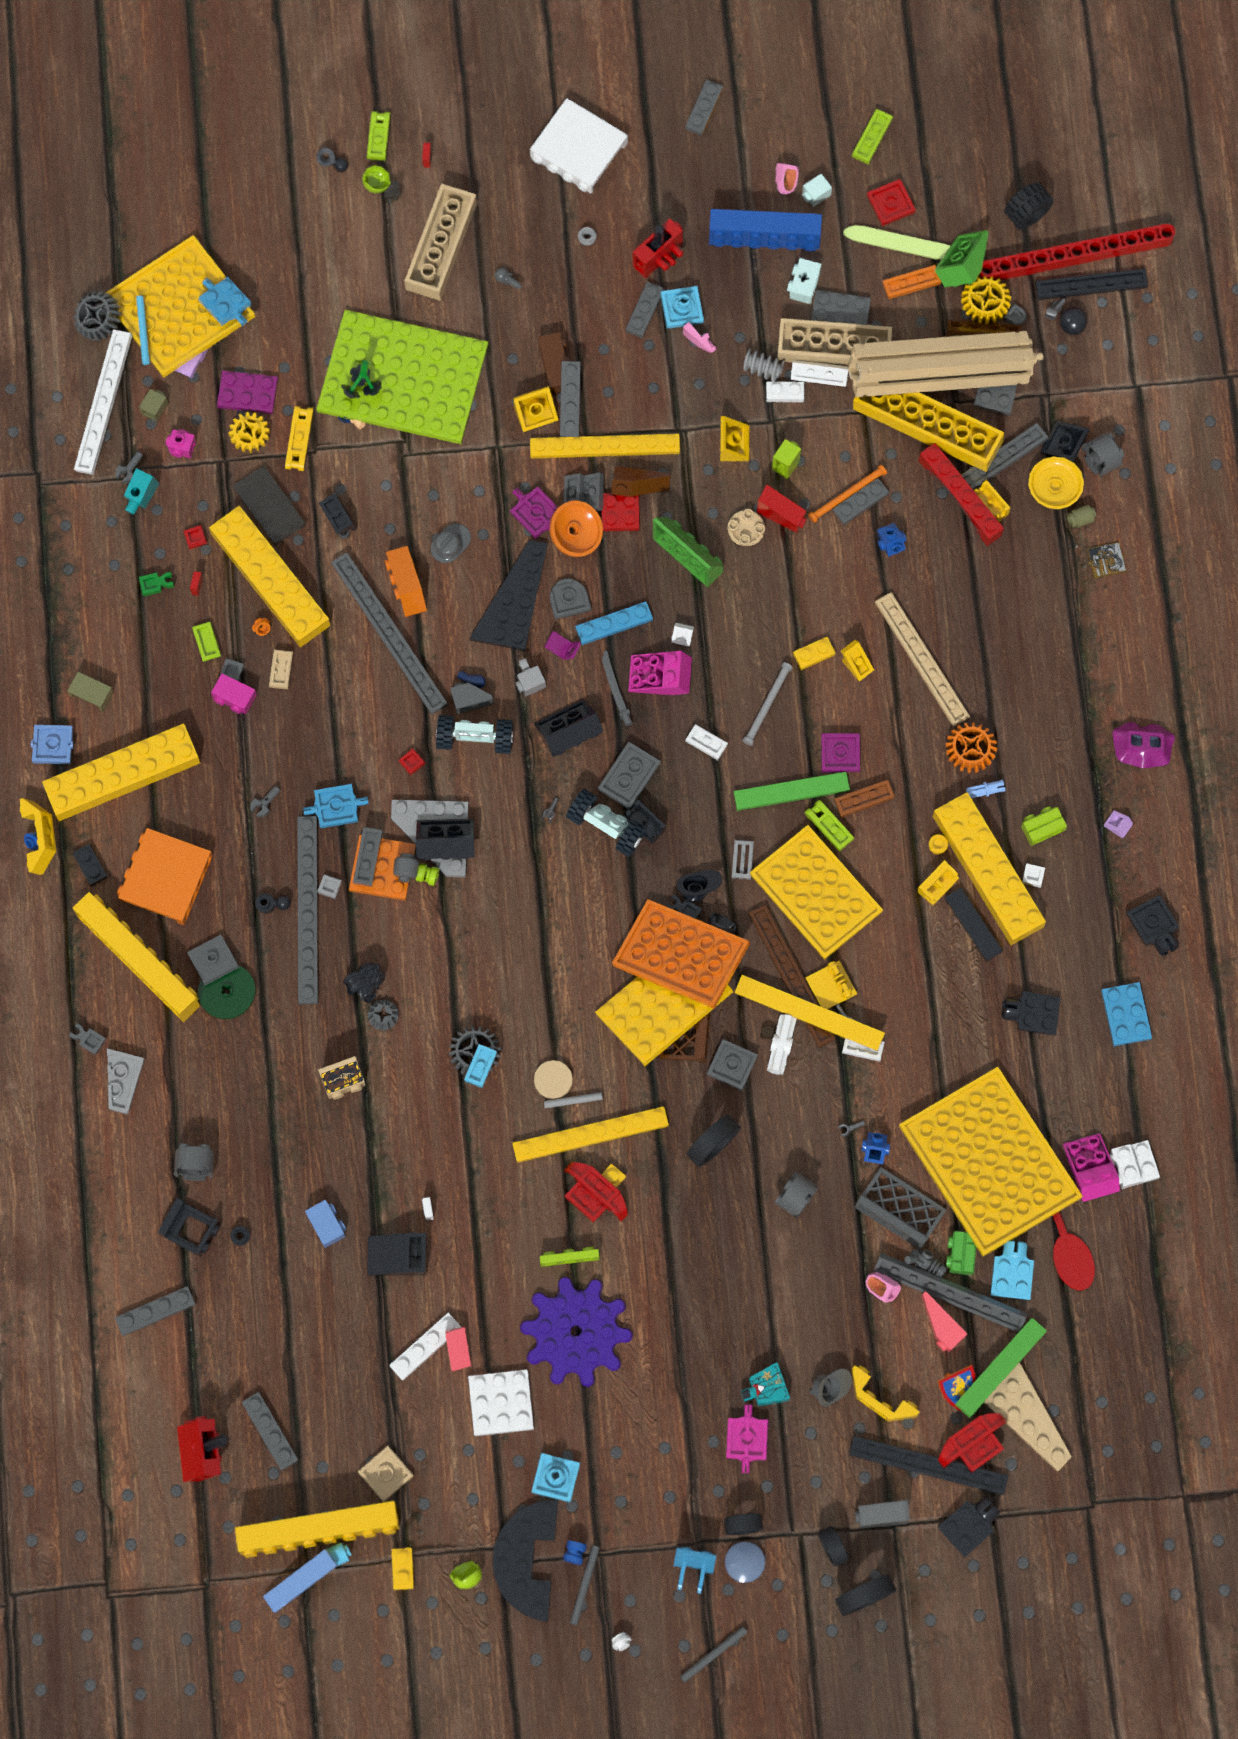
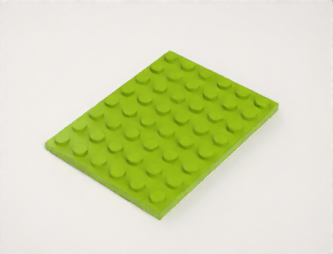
M345 310L318 402L317 412L462 444L486 356L488 341ZM363 360H367L369 362L370 381H381L382 389L376 395L365 396L362 391L368 385L365 382L363 386L357 385L355 388L359 392L360 398L351 399L344 394L341 385L344 384L352 387L354 382L351 381L350 370L361 365Z

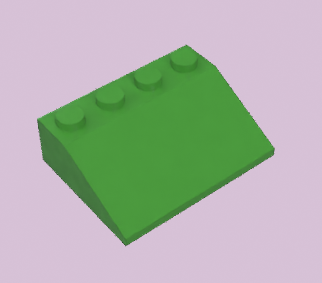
M655 517L653 519V540L708 588L723 573L722 561L716 556H711L709 550L703 544L699 545L691 533L684 532L681 529L682 526L676 520L672 521L669 517Z

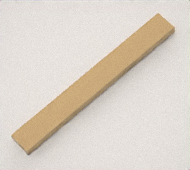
M892 592L876 600V606L953 728L970 719L968 712Z

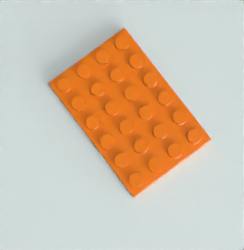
M648 899L615 956L612 965L715 1009L750 943L746 939Z

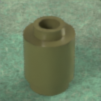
M1088 504L1071 510L1067 514L1071 528H1079L1093 523L1096 517L1094 508Z

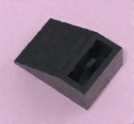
M426 1233L368 1236L367 1275L427 1276Z

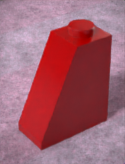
M766 485L758 499L757 514L796 533L799 528L803 529L807 522V518H805L806 510Z

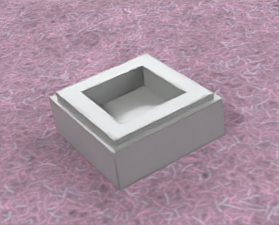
M324 874L317 893L336 899L342 880Z

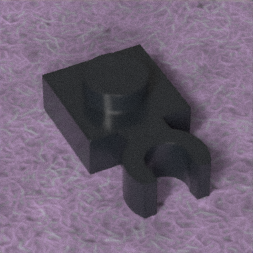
M676 895L671 897V899L676 901L675 905L666 904V907L695 919L702 912L700 907L687 899L684 903H681Z

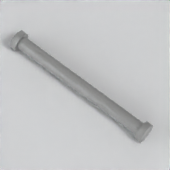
M782 663V669L747 736L742 740L745 744L753 745V739L788 672L793 669L790 664Z

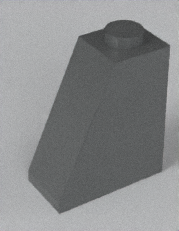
M908 1500L863 1505L858 1507V1511H855V1523H859L860 1528L905 1525L910 1521Z

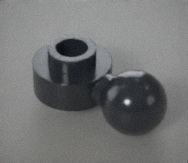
M323 147L317 152L316 158L321 166L334 165L335 170L338 172H345L348 169V161L345 158H335L332 149ZM324 153L329 155L327 160L322 158Z
M264 893L259 895L255 901L256 908L263 914L271 913L275 907L280 910H287L291 905V900L286 895H281L274 899L271 895ZM267 900V904L262 906V901Z

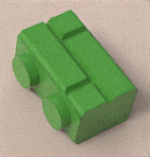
M954 1231L952 1236L948 1237L947 1247L951 1248L950 1256L947 1255L946 1267H949V1273L973 1275L976 1245L968 1233Z

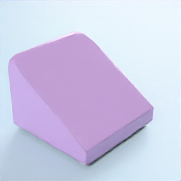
M1114 810L1105 822L1104 827L1119 837L1124 838L1133 822L1128 816Z

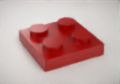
M901 179L867 192V198L881 226L909 216L916 211Z
M603 493V510H601L603 531H639V495L629 497Z

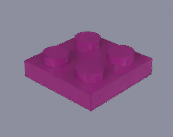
M821 733V772H860V734Z

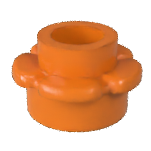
M266 618L256 619L252 625L253 632L260 636L268 634L270 631L269 620Z

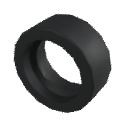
M750 1513L724 1518L725 1534L742 1535L762 1531V1515Z
M832 1526L818 1532L823 1549L834 1567L849 1560L842 1541Z

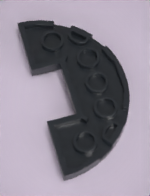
M558 1501L534 1503L514 1514L500 1531L493 1551V1572L498 1588L504 1598L523 1615L543 1622H548L551 1581L531 1579L534 1541H555Z

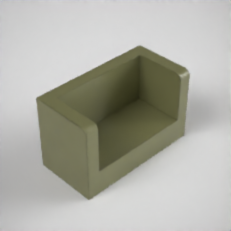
M77 672L67 690L70 697L77 696L98 706L102 712H104L114 693L110 686L80 672Z

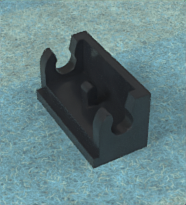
M335 493L319 502L337 534L345 536L347 530L354 531L357 529L340 497Z
M637 800L633 805L634 807L626 812L625 818L629 823L635 820L646 827L647 831L644 837L653 844L665 832L666 825Z

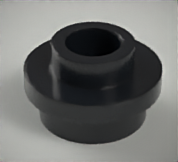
M237 1226L231 1231L230 1239L235 1245L243 1246L249 1241L250 1233L247 1228ZM239 1233L244 1234V1237L241 1240L237 1239V1235Z

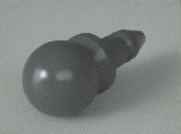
M498 268L495 271L494 276L498 282H502L504 285L510 284L514 288H522L519 281L515 280L507 269Z

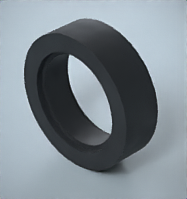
M729 1114L723 1116L694 1142L686 1155L698 1168L702 1167L733 1140L740 1131L741 1126Z
M887 1574L837 1597L835 1602L841 1615L846 1616L888 1597L897 1590L890 1575Z

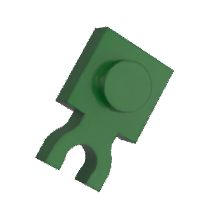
M171 572L164 573L161 577H158L157 573L140 576L139 580L143 596L161 593L162 587L173 588V581L165 582L167 578H172Z

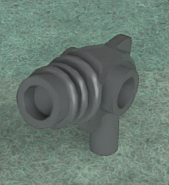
M926 1249L923 1251L912 1250L911 1256L905 1257L907 1264L915 1263L917 1268L924 1271L929 1269V1273H936V1276L941 1278L947 1270V1267L944 1264L941 1265V1262L937 1264L938 1259L934 1261L933 1253Z

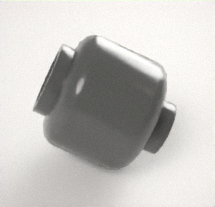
M403 853L395 858L393 875L399 878L398 881L410 883V879L417 878L419 861L415 858V855Z

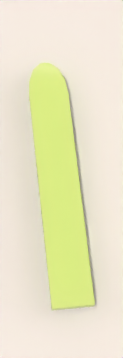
M850 226L843 232L847 238L857 242L942 260L951 246L865 226Z

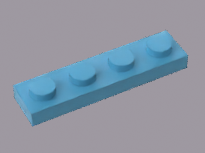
M643 602L577 625L575 628L581 644L584 645L653 621L647 602Z

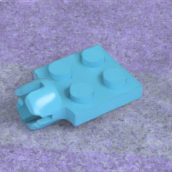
M1010 1240L1004 1244L1002 1256H994L991 1296L1030 1300L1034 1260L1027 1259V1244L1025 1242L1017 1241L1016 1252H1014L1015 1241Z

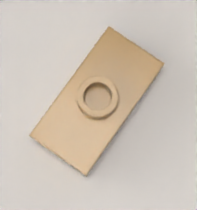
M274 650L269 681L270 688H289L293 660L292 651Z

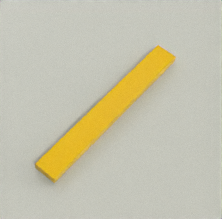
M744 975L741 976L734 992L737 995L786 1015L793 1016L877 1052L885 1036V1033Z

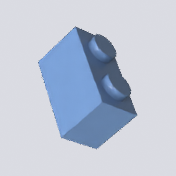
M324 1200L305 1211L324 1248L345 1237L344 1231H346V1228L341 1220H336L334 1215L337 1212L332 1203L328 1205L327 1201Z

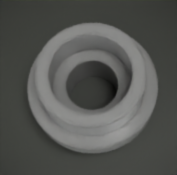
M589 227L581 229L578 233L579 242L586 246L592 245L596 241V232ZM589 235L590 238L585 239L584 236Z

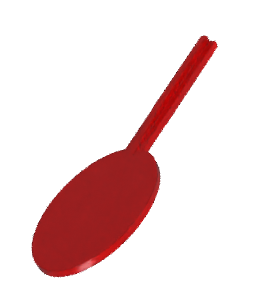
M1058 1212L1053 1215L1060 1234L1053 1248L1054 1265L1058 1275L1067 1286L1074 1290L1082 1291L1087 1289L1094 1279L1095 1266L1093 1257L1086 1244L1079 1237L1067 1233L1061 1214Z

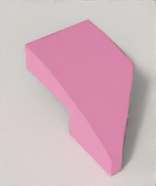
M690 323L683 326V334L692 343L711 353L716 350V347L709 341L708 333L701 336Z

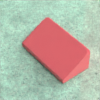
M465 1327L445 1330L451 1370L456 1371L471 1366Z

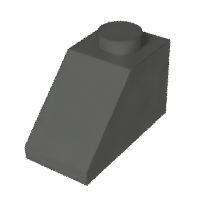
M461 682L450 688L457 714L493 705L492 695L470 683L464 684Z

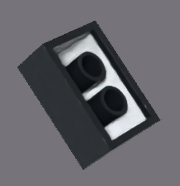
M584 698L534 723L547 750L553 757L561 755L566 750L579 746L582 742L595 738L604 732L596 712Z
M474 818L417 820V859L430 860L441 858L448 860L450 858L468 859L475 857Z

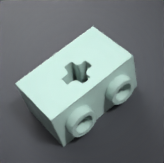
M800 258L799 263L794 265L792 275H795L794 280L789 281L787 289L790 292V299L811 304L821 272L820 263Z

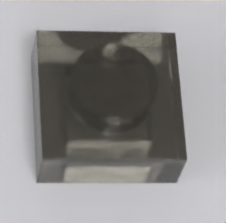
M394 180L384 194L385 202L390 205L397 201L402 194L399 182Z

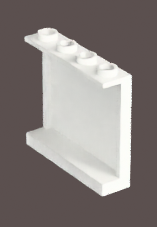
M566 99L531 147L530 155L534 162L542 163L552 173L560 174L565 181L573 182L580 190L588 191L592 194L593 186L620 148L624 149L628 144V135L569 99Z

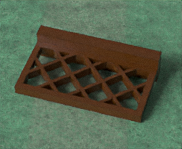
M711 1011L694 1025L696 1029L695 1035L689 1039L684 1033L683 1036L688 1041L680 1048L673 1042L672 1044L677 1050L672 1055L664 1054V1050L660 1053L659 1058L707 1063ZM691 1044L695 1048L694 1056L685 1055L682 1050Z

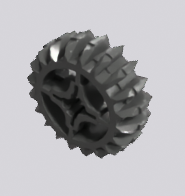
M104 291L87 293L86 297H81V303L77 302L78 309H73L76 312V315L73 316L74 320H76L74 325L83 337L92 341H101L102 338L108 339V334L112 335V330L118 329L116 323L121 322L118 319L122 315L118 311L121 307L117 304L118 301L109 293Z
M472 1025V1031L468 1032L467 1027H465V1034L458 1031L459 1039L456 1037L452 1038V1041L456 1044H450V1049L454 1051H450L449 1056L454 1057L451 1059V1063H457L455 1065L456 1070L462 1067V1075L468 1071L470 1065L466 1064L460 1056L473 1060L474 1043L476 1048L479 1045L477 1038L487 1041L490 1045L488 1048L497 1052L501 1051V1047L497 1046L500 1041L493 1040L496 1035L494 1033L489 1035L490 1030L488 1028L482 1032L483 1028L479 1026L478 1031H475V1026ZM471 1038V1044L460 1050L461 1045ZM497 1053L495 1059H501V1055ZM494 1060L492 1065L498 1066V1062Z

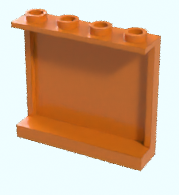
M147 828L146 832L140 836L138 851L135 850L132 855L133 863L131 868L128 867L125 872L124 878L126 880L124 885H120L118 889V899L121 903L127 902L174 919L178 924L185 926L212 860V852Z

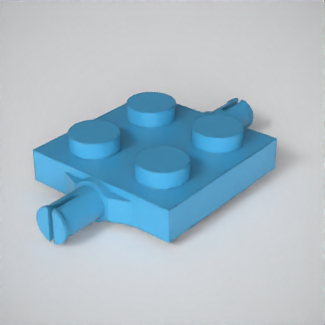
M228 277L215 285L209 278L204 279L202 284L206 286L208 291L198 297L199 302L222 326L234 319L244 326V323L246 324L248 320L242 313L251 306V301Z
M352 784L314 790V806L303 807L304 815L316 813L321 829L358 822L357 806L369 805L368 797L356 799Z

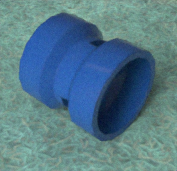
M568 1540L566 1545L567 1553L564 1554L563 1561L582 1565V1554L586 1551L587 1545Z

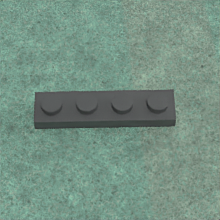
M561 361L560 437H579L580 362Z
M187 1286L117 1316L115 1320L124 1337L191 1308L196 1304Z
M258 1392L242 1401L244 1408L280 1470L283 1471L298 1462L296 1455L260 1393Z

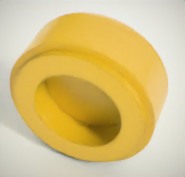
M937 834L931 837L929 849L932 853L940 855L947 850L948 840L945 836Z

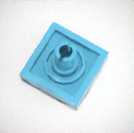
M697 286L661 291L660 295L667 329L682 327L687 323L691 325L703 324L704 319Z
M541 1453L532 1493L571 1502L580 1463Z

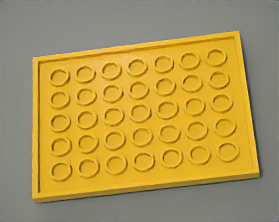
M998 1067L899 1124V1128L983 1257L1083 1197Z

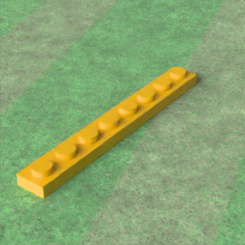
M679 434L530 438L531 458L680 454Z
M663 1106L514 1142L513 1148L517 1163L669 1127Z

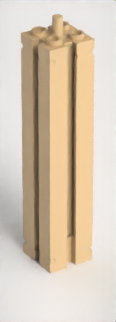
M1027 331L865 343L864 345L860 343L853 344L852 358L849 360L848 371L850 379L853 380L852 386L855 397L1017 385L1018 383H1029L1030 377L1033 375V366L1037 360H1043V354L1033 353L1032 339L1028 337Z

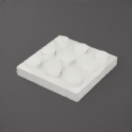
M527 1370L468 1376L474 1436L534 1430Z

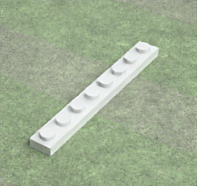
M113 330L74 467L76 472L94 475L133 336L131 333Z

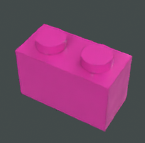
M224 674L220 675L211 692L214 702L221 706L224 704L228 705L232 711L238 714L241 712L247 714L257 696L255 689Z

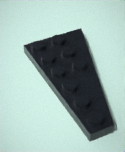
M528 541L471 635L470 641L522 651L526 650L548 543Z

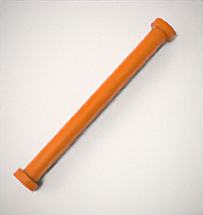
M879 465L877 470L815 512L808 513L810 520L813 523L817 522L819 517L881 475H886L887 471L884 466Z

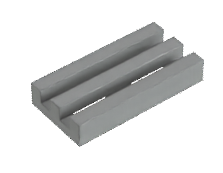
M735 840L732 867L733 879L745 878L751 880L750 872L752 870L754 841ZM738 845H742L740 873H736ZM746 845H750L747 874H744Z

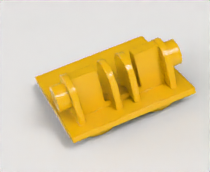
M840 960L837 962L833 961L827 967L805 977L820 1007L829 1009L857 995Z

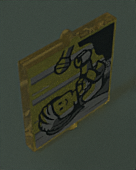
M1119 542L1087 549L1090 560L1089 566L1092 568L1094 579L1127 571L1124 563L1125 556L1122 555Z

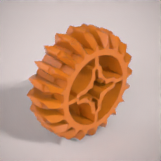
M966 722L964 723V728L958 725L957 731L952 730V736L947 737L949 742L945 745L948 748L946 755H951L949 762L955 761L954 767L961 766L960 771H963L965 767L968 768L967 773H970L971 769L974 768L975 773H977L979 767L985 770V764L990 766L991 760L995 759L993 753L997 752V748L994 747L997 742L996 740H991L994 735L993 733L988 734V728H985L984 731L982 730V724L977 728L975 727V722H972L971 727ZM965 735H975L976 737L971 739ZM982 740L986 745V754L982 753V749L979 747ZM957 741L961 743L960 745L964 749L961 755H959L956 749ZM972 745H975L974 749L972 748L967 751L968 746L971 747ZM974 757L978 760H967V758Z

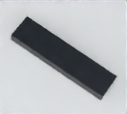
M962 888L957 889L944 898L986 962L1003 952Z

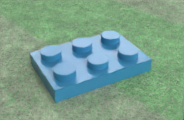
M1140 982L1101 990L1113 1047L1152 1039Z

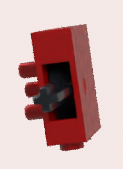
M670 218L660 227L656 225L654 233L633 251V267L645 279L658 267L666 271L669 265L674 266L676 260L671 256L673 253L678 258L683 256L684 252L680 249L683 239V228L676 221L673 222Z
M199 1416L195 1417V1420L184 1421V1425L177 1427L183 1482L203 1481L221 1475L220 1462L222 1457L219 1455L218 1448L226 1446V1442H229V1439L225 1437V1434L219 1435L216 1433L215 1419Z

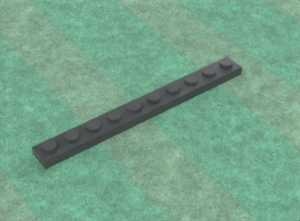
M348 553L332 561L331 564L430 714L433 715L448 706Z
M317 816L297 817L299 1005L318 1004Z

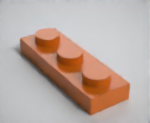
M936 265L883 280L882 284L888 300L941 284V280L934 271Z

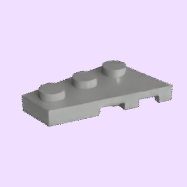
M107 1049L109 1110L128 1115L145 1059Z

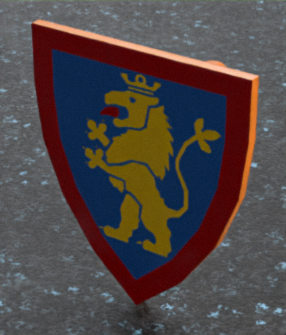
M973 1365L967 1366L953 1374L947 1373L943 1379L938 1380L943 1398L957 1410L960 1409L955 1405L956 1402L976 1381Z

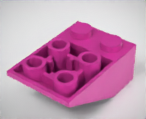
M683 651L631 655L628 691L663 695L689 694L692 657Z
M1100 1133L1063 1144L1075 1185L1083 1196L1081 1198L1082 1202L1120 1191L1119 1176Z

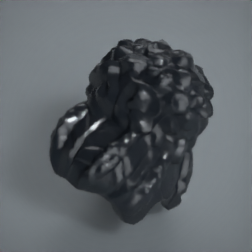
M365 962L356 972L349 973L343 980V984L347 986V993L349 995L357 992L362 1001L371 1003L376 997V990L383 984L386 975L382 971L380 964Z

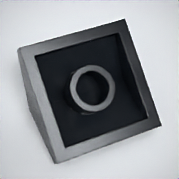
M1057 420L1041 453L1048 457H1061L1074 462L1090 430L1089 428Z

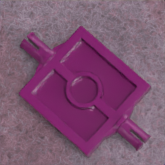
M518 487L514 489L512 493L519 501L510 510V513L535 539L543 532L550 531V520L558 507L539 487H536L531 493L526 495Z

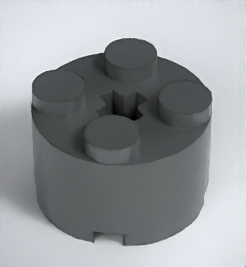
M1110 432L1103 433L1082 445V452L1086 451L1087 455L1084 457L1085 462L1095 475L1099 473V477H1102L1122 465L1124 452L1120 447H1117L1114 437Z
M179 1144V1148L175 1151L174 1175L176 1177L183 1175V1179L189 1181H203L206 1179V1176L212 1178L214 1152L210 1150V1146L201 1144L195 1147L189 1144Z
M796 1171L774 1203L798 1218L819 1186Z

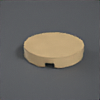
M547 1061L540 1065L535 1072V1088L543 1097L552 1100L562 1098L568 1094L572 1087L573 1078L571 1071L567 1065L560 1061Z

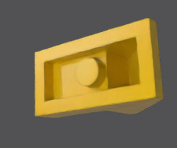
M854 640L841 650L844 656L842 662L858 681H861L874 671L857 640Z

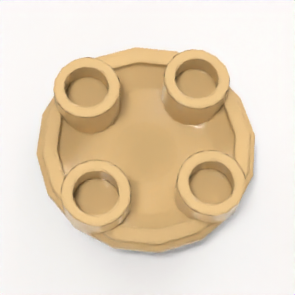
M745 509L735 513L730 518L728 534L736 544L752 546L763 538L765 524L756 512H753L751 509Z

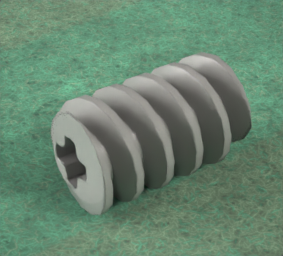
M749 349L744 361V371L747 372L750 368L751 374L757 371V375L761 377L764 373L765 379L771 376V380L775 382L782 373L785 361L783 360L781 364H778V358L771 362L770 355L767 359H764V353L757 357V351L755 350L753 354H750Z

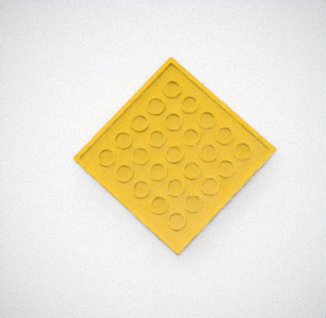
M194 235L106 292L118 301L117 304L121 307L118 311L122 314L118 319H120L126 330L133 335V339L140 348L136 297L140 295L144 297L149 359L163 378L242 326L236 319L230 320L222 326L199 302L198 297L208 291L206 286L202 284L204 279L209 278L215 285L224 280L226 276ZM250 307L242 313L248 320L247 322L255 318V314Z

